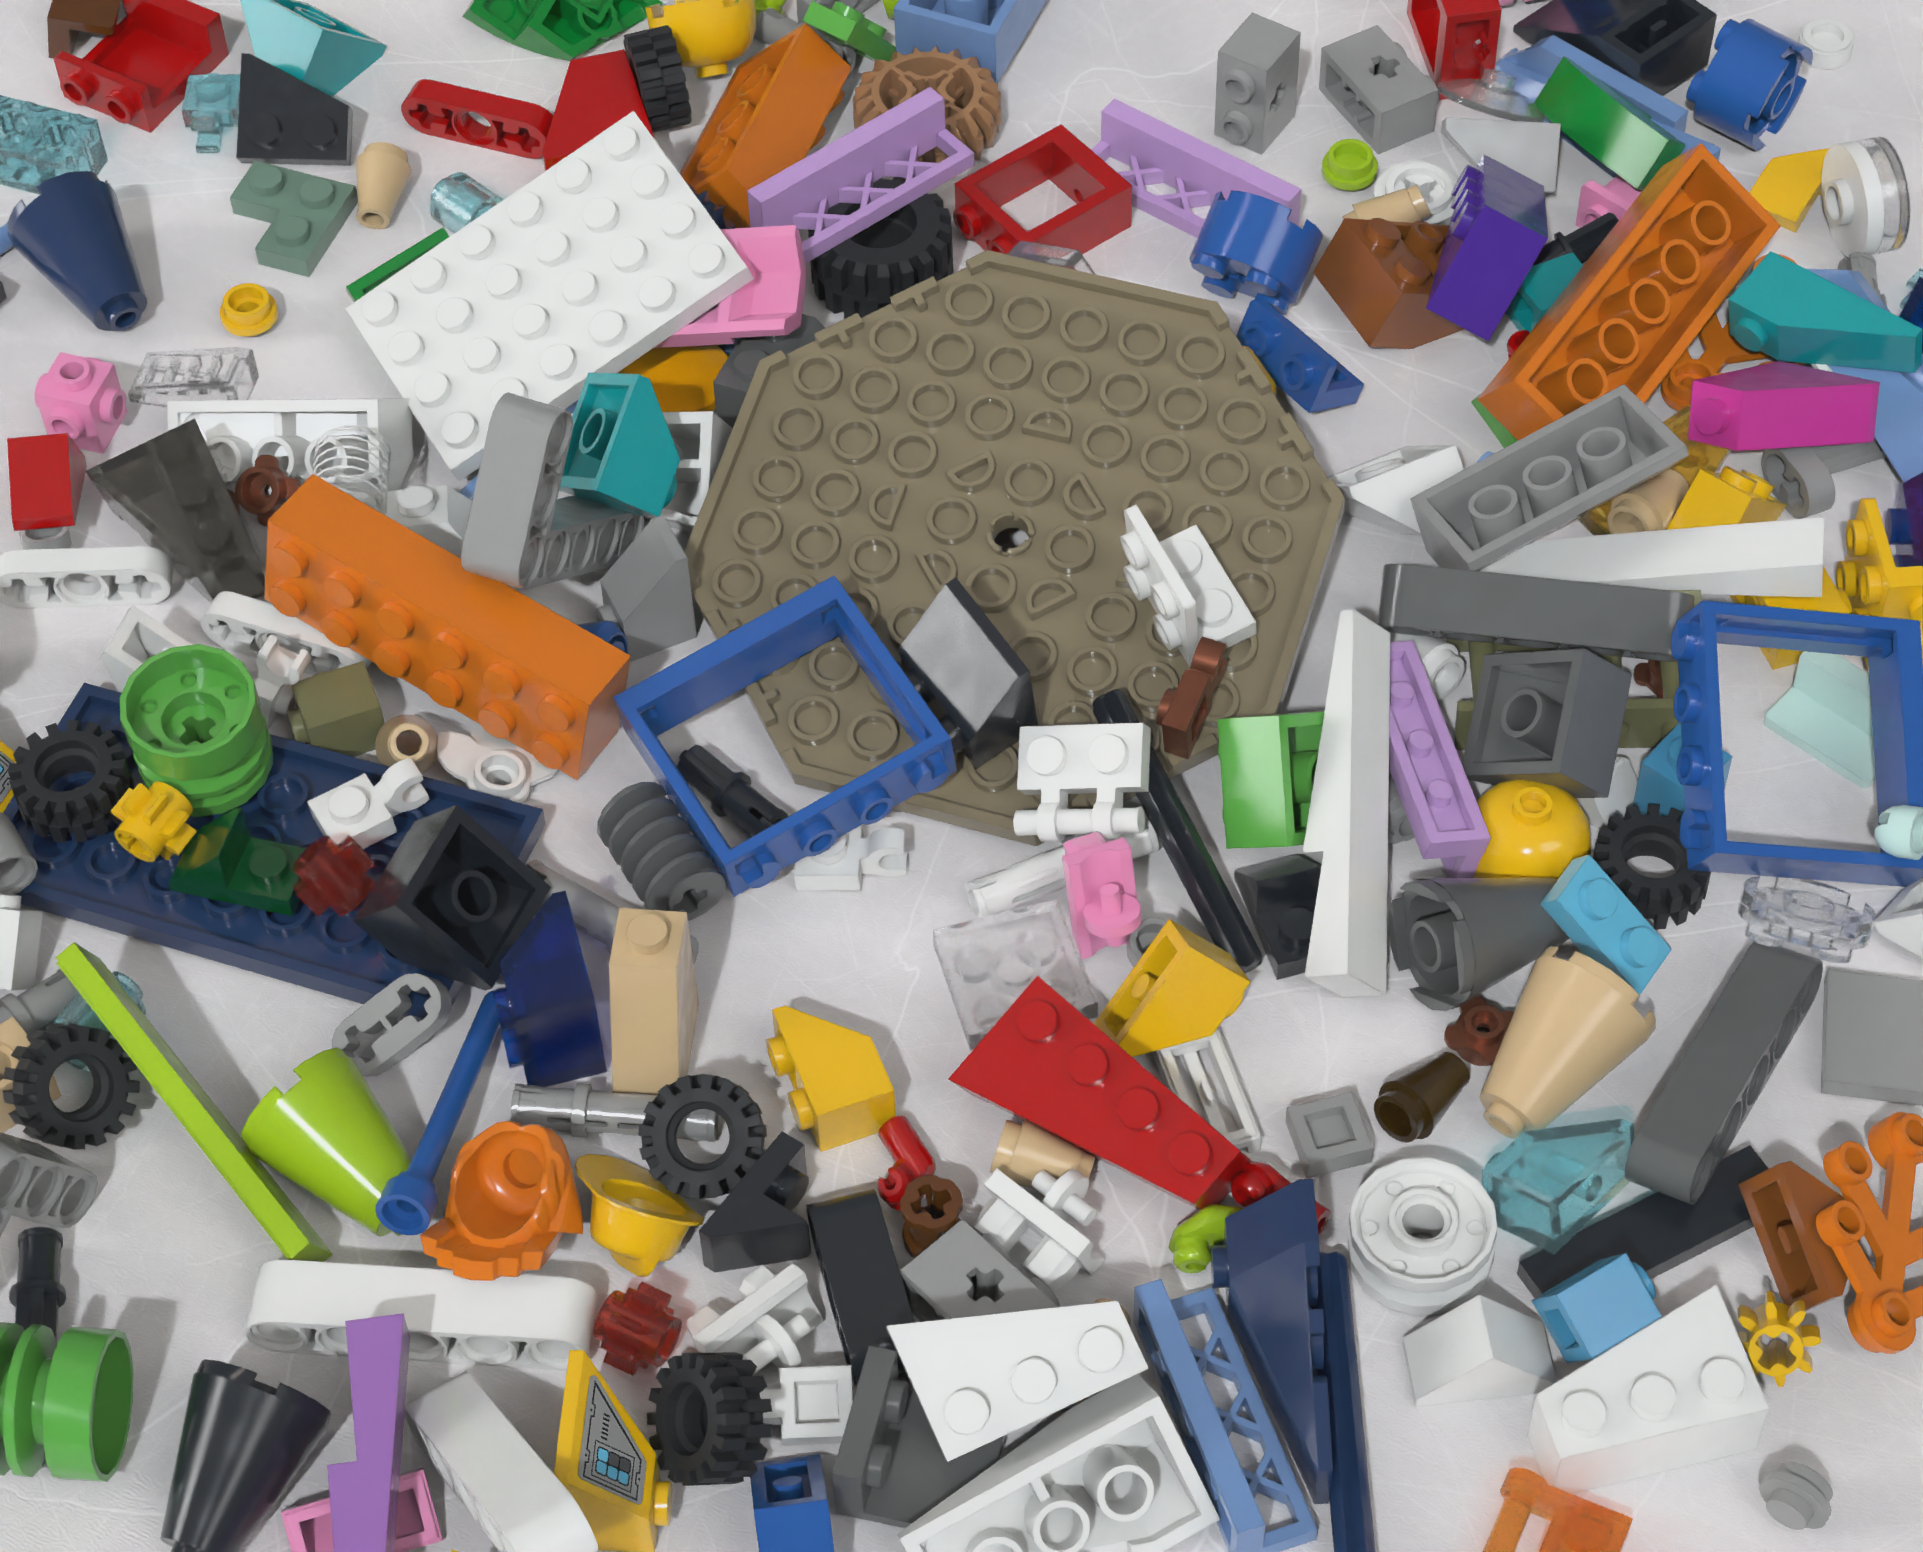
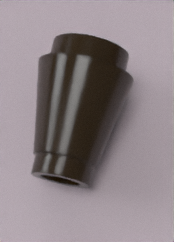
M1442 1052L1437 1057L1384 1083L1380 1088L1379 1098L1374 1103L1375 1117L1382 1129L1389 1136L1400 1142L1408 1143L1414 1139L1427 1138L1460 1094L1463 1087L1468 1084L1470 1074L1467 1066L1455 1054Z

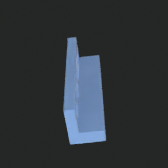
M1162 1279L1134 1287V1325L1188 1455L1220 1518L1217 1521V1525L1228 1551L1280 1552L1317 1540L1318 1529L1213 1287L1172 1300L1168 1296ZM1204 1313L1212 1335L1204 1351H1201L1189 1345L1179 1321ZM1218 1347L1224 1360L1214 1356ZM1206 1371L1234 1382L1238 1394L1229 1412L1214 1405L1203 1379ZM1243 1408H1245L1250 1421L1240 1417ZM1232 1431L1260 1443L1264 1456L1255 1473L1241 1468L1229 1440ZM1270 1468L1276 1482L1265 1478ZM1257 1493L1285 1504L1294 1523L1265 1532V1523L1255 1501Z

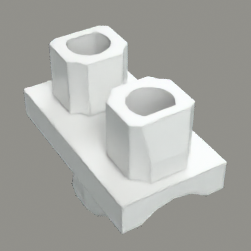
M996 1168L984 1183L992 1198L984 1206L973 1225L977 1233L981 1236L985 1233L992 1235L1003 1245L1007 1252L1011 1250L1028 1228L1038 1234L1043 1239L1022 1263V1267L1033 1278L1043 1281L1054 1294L1072 1279L1080 1268L1090 1276H1093L1105 1260L1092 1249L1094 1244L1066 1222L1071 1216L1085 1227L1096 1216L1097 1210L1083 1200L1089 1187L1088 1178L1075 1169L1066 1172L1058 1180L1045 1170L1040 1171L1033 1179L1031 1185L1045 1196L1041 1203Z
M793 1263L780 1273L765 1265H761L743 1278L742 1285L739 1288L742 1301L726 1313L717 1306L711 1307L706 1305L687 1320V1328L698 1352H736L743 1354V1360H752L757 1366L754 1373L771 1361L778 1368L799 1367L802 1360L795 1343L823 1322L821 1313L808 1292V1279L805 1272Z

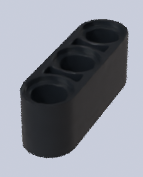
M875 1189L806 1205L815 1253L846 1364L851 1365L853 1385H858L869 1346L896 1351L886 1326L915 1323ZM897 1353L898 1374L906 1373Z

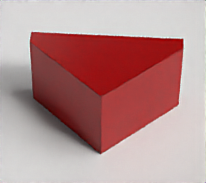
M68 433L7 438L11 515L14 531L75 526L87 465L85 456Z

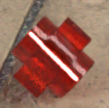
M324 835L308 846L295 861L292 870L301 880L293 886V889L297 892L296 895L317 916H320L328 906L338 916H343L358 906L372 890L374 881L366 871L374 865V862L370 859L371 856L350 835H347L339 844L329 835Z
M644 1282L640 1283L637 1290L629 1287L626 1293L620 1290L613 1291L603 1303L593 1330L594 1338L602 1341L600 1348L607 1351L603 1362L632 1376L635 1375L639 1367L645 1370L649 1364L657 1368L661 1367L672 1354L682 1328L681 1319L673 1316L674 1309L668 1307L672 1295Z

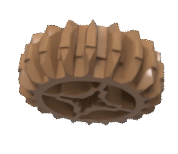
M914 45L911 54L903 55L893 51L889 62L875 60L873 70L862 73L861 82L855 88V95L853 97V122L855 129L931 87L945 99V129L974 152V160H980L983 149L993 147V140L996 137V133L999 132V125L1002 122L1001 93L998 91V83H995L991 76L990 69L979 67L977 57L962 59L958 49L948 54L941 53L937 45L930 52H920ZM935 147L919 156L917 162L940 163L949 156L940 148Z

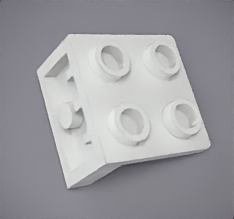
M1137 505L1124 510L1126 534L1120 536V542L1130 562L1129 565L1123 567L1124 574L1136 598L1139 601L1148 598L1157 612V615L1153 616L1154 625L1168 650L1178 647L1190 667L1196 647L1202 636L1224 643L1229 648L1257 634L1255 619L1197 525L1159 542Z

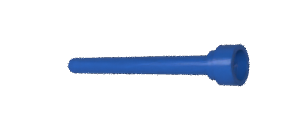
M493 990L484 996L407 1171L401 1172L389 1179L379 1197L375 1209L376 1215L385 1227L395 1233L418 1235L423 1233L431 1222L438 1205V1197L435 1192L433 1179L509 1006L507 996L501 991Z

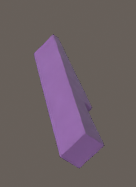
M404 1313L345 1321L357 1461L327 1465L334 1552H394L410 1335Z

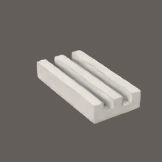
M1216 1029L1212 1036L1153 1051L1154 1061L1163 1084L1194 1110L1174 1060L1175 1056L1180 1055L1206 1121L1238 1149L1245 1147L1247 1153L1261 1150L1262 1137L1218 1029ZM1206 1048L1238 1130L1228 1132L1196 1053L1198 1050Z

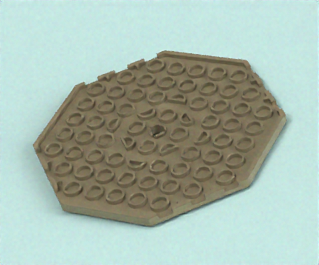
M986 250L965 260L966 268L939 281H936L934 276L905 289L890 297L891 304L862 318L856 313L815 333V341L786 355L782 350H779L761 359L684 550L688 559L692 596L716 640L835 575L903 671L898 648L944 585L957 578L1029 669L1038 726L1099 724L1093 714V701L1102 694L1119 689L1124 692L1139 722L1151 728L1150 743L1169 779L1218 755L1219 736L1217 719L1280 714L1343 517L1345 497L1334 480L1328 479L1314 457V449L1289 412L1286 413L1271 391V383L1248 348L1244 349L1230 328L1228 317L1218 302ZM1134 505L1138 506L1159 542L1197 525L1256 621L1257 634L1225 650L1222 658L1227 659L1228 663L1220 683L1212 694L1211 709L1189 760L1164 752L1162 726L1156 725L1158 707L1165 691L1168 688L1176 690L1185 669L1190 670V667L1178 647L1168 650L1164 645L1153 621V616L1157 615V612L1148 598L1142 601L1136 598L1125 577L1123 567L1129 565L1130 562L1122 548L1120 536L1126 534L1124 510ZM1007 528H1019L1029 537L1021 545L1015 548H1008L1007 552H1003L1001 546L994 542L997 534ZM839 636L743 688L794 783L801 786L831 793L915 745ZM1019 741L977 769L974 768L964 753L960 751L954 755L957 771L950 774L939 787L930 792H919L892 808L1033 846L1044 843L1040 841L1038 835L1017 836L1014 831L1013 819L1016 810H1037L1041 803V795H1025L1017 790ZM1125 792L1123 802L1135 797V792ZM1097 793L1068 794V809H1093Z

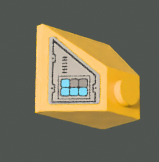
M569 1350L554 1475L570 1492L582 1510L597 1541L598 1551L655 1552L657 1527L669 1526L671 1521L672 1482L661 1481L655 1451L584 1350Z

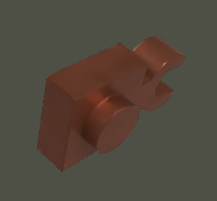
M1202 636L1196 647L1190 670L1185 669L1176 690L1168 688L1165 691L1156 715V725L1162 726L1164 752L1189 760L1211 709L1212 694L1220 683L1228 663L1227 659L1222 658L1227 648L1226 644Z

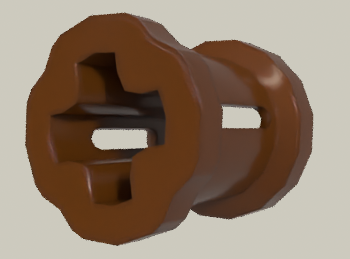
M926 1175L916 1178L906 1186L905 1194L900 1200V1209L905 1220L902 1239L904 1247L911 1257L916 1258L939 1239V1233L944 1232L945 1234L961 1221L958 1216L963 1209V1199L960 1189L953 1181L942 1179L936 1175ZM923 1194L926 1195L925 1207H921V1196Z

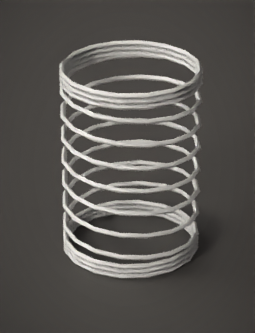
M342 425L327 430L318 438L315 445L313 474L321 478V474L329 476V478L323 479L324 481L334 479L347 483H368L371 487L366 489L349 485H335V487L356 489H340L348 493H367L370 497L364 499L354 498L379 512L382 510V514L386 515L389 463L391 461L390 445L377 432L357 425ZM341 432H358L366 434L378 440L383 445V447L387 451V456L380 447L366 439H362L356 436H339L331 439L327 438L331 435ZM340 438L358 439L368 442L379 449L386 461L384 463L380 457L369 450L356 446H337L326 449L321 454H319V450L332 440ZM338 448H355L368 452L377 458L382 466L379 468L370 461L356 456L339 455L324 461L321 459V456L330 450ZM336 458H355L369 463L377 470L369 472L359 467L344 465L329 467L325 462ZM354 468L367 472V474H346L334 469ZM379 475H382V476H383V479L380 480V478H378V476H379ZM376 478L378 483L373 485L368 480ZM379 484H381L382 489L380 490L377 487ZM375 488L378 492L372 495L367 490ZM374 498L377 502L372 505L366 500ZM379 504L381 508L377 509L375 506Z

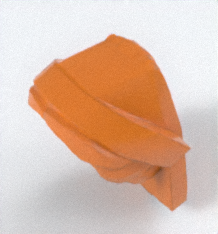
M504 1121L495 1123L472 1140L466 1142L457 1155L456 1163L451 1173L450 1192L443 1211L444 1218L420 1234L424 1254L436 1258L437 1266L453 1270V1275L469 1280L494 1281L500 1276L518 1277L525 1270H540L555 1251L563 1233L583 1234V1215L580 1199L563 1139L552 1129L539 1124L521 1125L519 1122Z

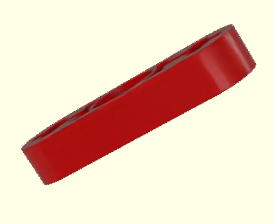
M430 79L417 81L401 105V112L406 122L423 134L529 159L543 157L542 151L553 115L547 109L534 103ZM469 112L481 115L491 126H485L477 122L470 116Z

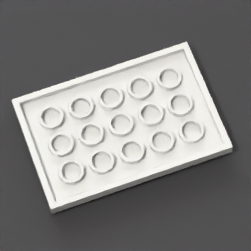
M632 111L346 307L345 310L403 398H410L409 408L450 471L458 481H461L480 467L491 415L502 395L509 392L565 409L579 399L588 372L618 373L752 281L754 277L642 121Z

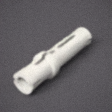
M1146 814L1143 833H1124L1120 835V838L1124 837L1131 847L1132 860L1159 850L1156 832L1150 820H1147ZM1076 834V835H1075V838L1080 837V836H1084V835H1087V834ZM1064 845L1006 867L1004 870L989 876L986 875L977 880L967 882L965 884L966 894L974 914H977L978 920L984 922L1006 910L1021 906L1066 887L1062 856L1065 855Z

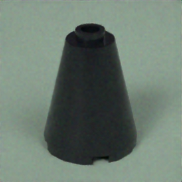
M202 1360L192 1378L160 1536L164 1543L172 1547L170 1552H239L327 1432V1425L332 1415L330 1410L313 1398L281 1382L276 1389L256 1381L257 1373L221 1361Z

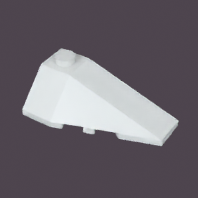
M410 398L167 401L169 460L220 480L237 483L245 470L255 467L257 457L260 455H273L278 459L279 468L289 478H296L300 485H302L314 472L315 445L318 438L329 429L342 425H357L377 432L390 445L391 461L389 463L388 491L399 490L413 459L412 411L408 406ZM341 432L331 435L327 438L331 439L339 436H356L371 441L372 443L380 447L387 456V451L383 447V445L378 440L366 434L358 432ZM340 438L332 440L319 450V454H321L326 449L337 446H356L369 450L380 457L384 463L386 461L379 449L368 442L358 439ZM338 448L330 450L321 456L323 461L339 455L356 456L370 461L379 468L382 466L377 458L368 452L355 448ZM336 458L325 462L329 467L344 465L359 467L369 472L377 470L369 463L355 458ZM354 468L334 469L346 474H367V472ZM325 474L320 475L322 479L329 478ZM379 475L378 478H380L381 480L383 479V476ZM376 478L368 480L373 485L378 483ZM334 479L326 480V482L333 486L349 485L361 489L371 487L366 482L347 483ZM379 484L377 487L380 490L382 489L381 484ZM266 485L265 495L269 496L272 489L269 485ZM337 487V488H339V489H344V490H356V489H353V488H340V487ZM375 488L367 490L372 495L378 492ZM345 492L360 499L370 497L365 492ZM374 498L366 500L372 505L377 502ZM379 504L375 506L377 509L381 508Z
M1136 1374L1104 1389L1069 1409L903 1529L897 1536L906 1552H1163L1214 1524L1220 1518L1160 1396L1139 1374Z

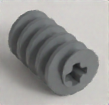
M640 782L628 786L613 796L603 808L597 821V834L603 844L609 848V852L616 864L621 866L624 876L629 883L633 884L634 891L639 899L644 902L647 910L687 912L688 921L706 913L718 903L725 893L727 883L721 872L714 870L715 865L709 854L702 852L703 847L695 835L690 834L691 829L686 820L678 816L679 811L674 802L665 798L667 793L663 786L655 782Z

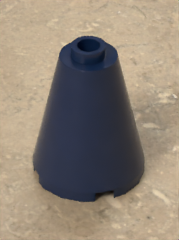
M89 171L67 172L50 178L36 186L40 195L27 207L21 199L13 208L7 222L8 237L16 250L98 329L118 332L133 327L140 320L146 308L147 298L114 189L107 180L105 182L100 181L96 173Z

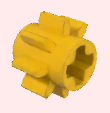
M156 781L149 789L142 783H139L134 790L128 788L111 810L114 816L123 821L114 832L115 838L126 851L140 860L154 862L159 855L165 860H169L173 854L179 856L197 833L194 828L185 823L192 814L193 807L181 792L166 783Z
M1766 1291L1765 1303L1759 1305L1754 1310L1744 1305H1740L1737 1308L1738 1320L1747 1329V1331H1738L1737 1333L1745 1352L1749 1353L1748 1359L1755 1376L1759 1371L1766 1375L1774 1376L1778 1387H1784L1785 1375L1790 1374L1797 1368L1803 1372H1812V1358L1803 1347L1815 1346L1821 1343L1820 1328L1815 1325L1801 1326V1322L1806 1314L1805 1302L1799 1299L1789 1307L1786 1304L1776 1302L1772 1291ZM1782 1332L1788 1334V1343L1784 1344L1775 1338L1780 1336ZM1764 1333L1775 1339L1768 1346L1762 1344V1335Z

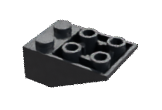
M1552 0L1516 23L1513 27V32L1532 45L1543 38L1554 35L1662 96L1708 65L1717 14L1696 0Z

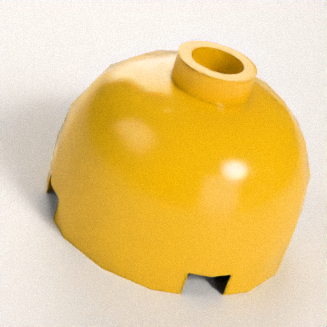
M736 0L674 1L675 4L662 6L663 14L660 4L645 7L649 29L665 25L669 26L677 44V52L681 57V66L684 68H694L696 78L728 73L726 62L743 56L752 45L756 32L754 0H739L738 2Z
M1506 780L1499 782L1476 800L1491 840L1479 861L1474 878L1552 877L1558 880L1573 859L1586 855L1591 856L1589 820L1579 802L1568 791L1533 781Z

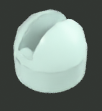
M1900 805L1892 806L1882 812L1879 816V823L1881 825L1875 828V839L1878 846L1892 856L1919 860L1923 856V807Z

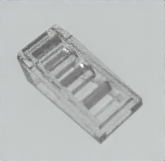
M242 347L147 352L128 392L129 400L133 403L167 407V401L249 400L259 377L253 350ZM157 372L164 373L161 382L152 383ZM177 375L183 376L182 381L174 380Z

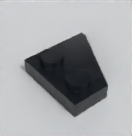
M241 53L236 158L241 163L249 164L259 161L267 164L351 166L352 109L343 102L252 54Z

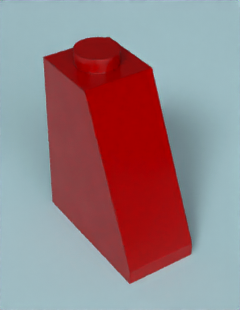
M624 49L570 60L542 151L545 171L632 111L636 113L654 138Z

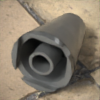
M1552 877L1428 878L1406 882L1401 886L1400 889L1405 890L1403 896L1392 900L1389 908L1388 934L1393 958L1398 970L1410 969L1419 985L1409 989L1414 997L1431 1010L1447 1011L1457 1008L1538 959L1540 954L1550 946L1557 947L1569 940L1570 938L1540 905L1557 882V879Z

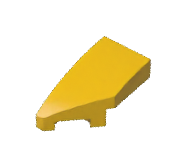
M1829 148L1772 158L1749 193L1781 227L1796 233L1817 196H1822V167Z

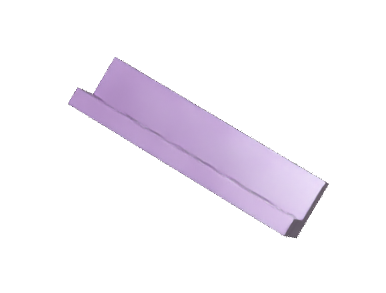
M929 87L749 189L747 194L750 228L796 225L798 229L815 230L814 236L801 242L804 262L806 264L973 167L974 152L945 129V99ZM935 147L940 148L949 156L940 163L917 162L919 156ZM884 176L906 178L905 183L895 189L873 188V183ZM838 203L861 204L860 209L850 215L827 214L828 209Z
M1113 99L1101 111V141L1091 150L1103 161L1112 157L1130 167V171L1117 173L1132 185V206L1198 238L1205 219L1191 213L1190 208L1211 206L1216 193L1220 191L1225 200L1228 199L1231 190L1243 191L1265 197L1290 208L1292 211L1288 221L1299 226L1301 188L1119 100ZM1165 183L1175 188L1176 193L1156 196L1146 191L1144 185Z
M1414 641L1390 642L1389 770L1422 858H1440L1448 878H1474L1480 859L1491 840L1490 834Z

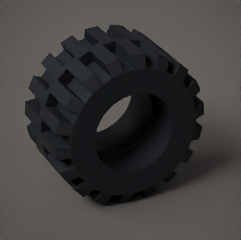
M894 177L892 180L881 178L873 183V188L895 189L905 183L906 178ZM926 193L811 260V279L818 299L825 300L826 308L833 314L844 312V319L856 313L862 318L891 304L890 297L932 276H934L936 281H939L953 274L951 215L949 209L944 208L941 197L937 193ZM838 203L829 208L827 214L850 215L860 209L861 204ZM808 230V238L814 236L815 230Z

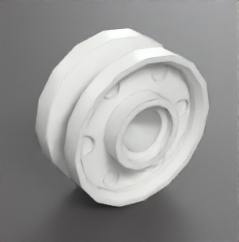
M1427 1157L1400 1159L1375 1170L1358 1187L1349 1211L1348 1252L1350 1269L1367 1294L1389 1309L1413 1316L1436 1315L1449 1312L1471 1300L1486 1285L1494 1261V1243L1498 1228L1494 1202L1479 1180L1458 1165ZM1425 1233L1434 1238L1421 1240L1412 1237L1411 1234Z

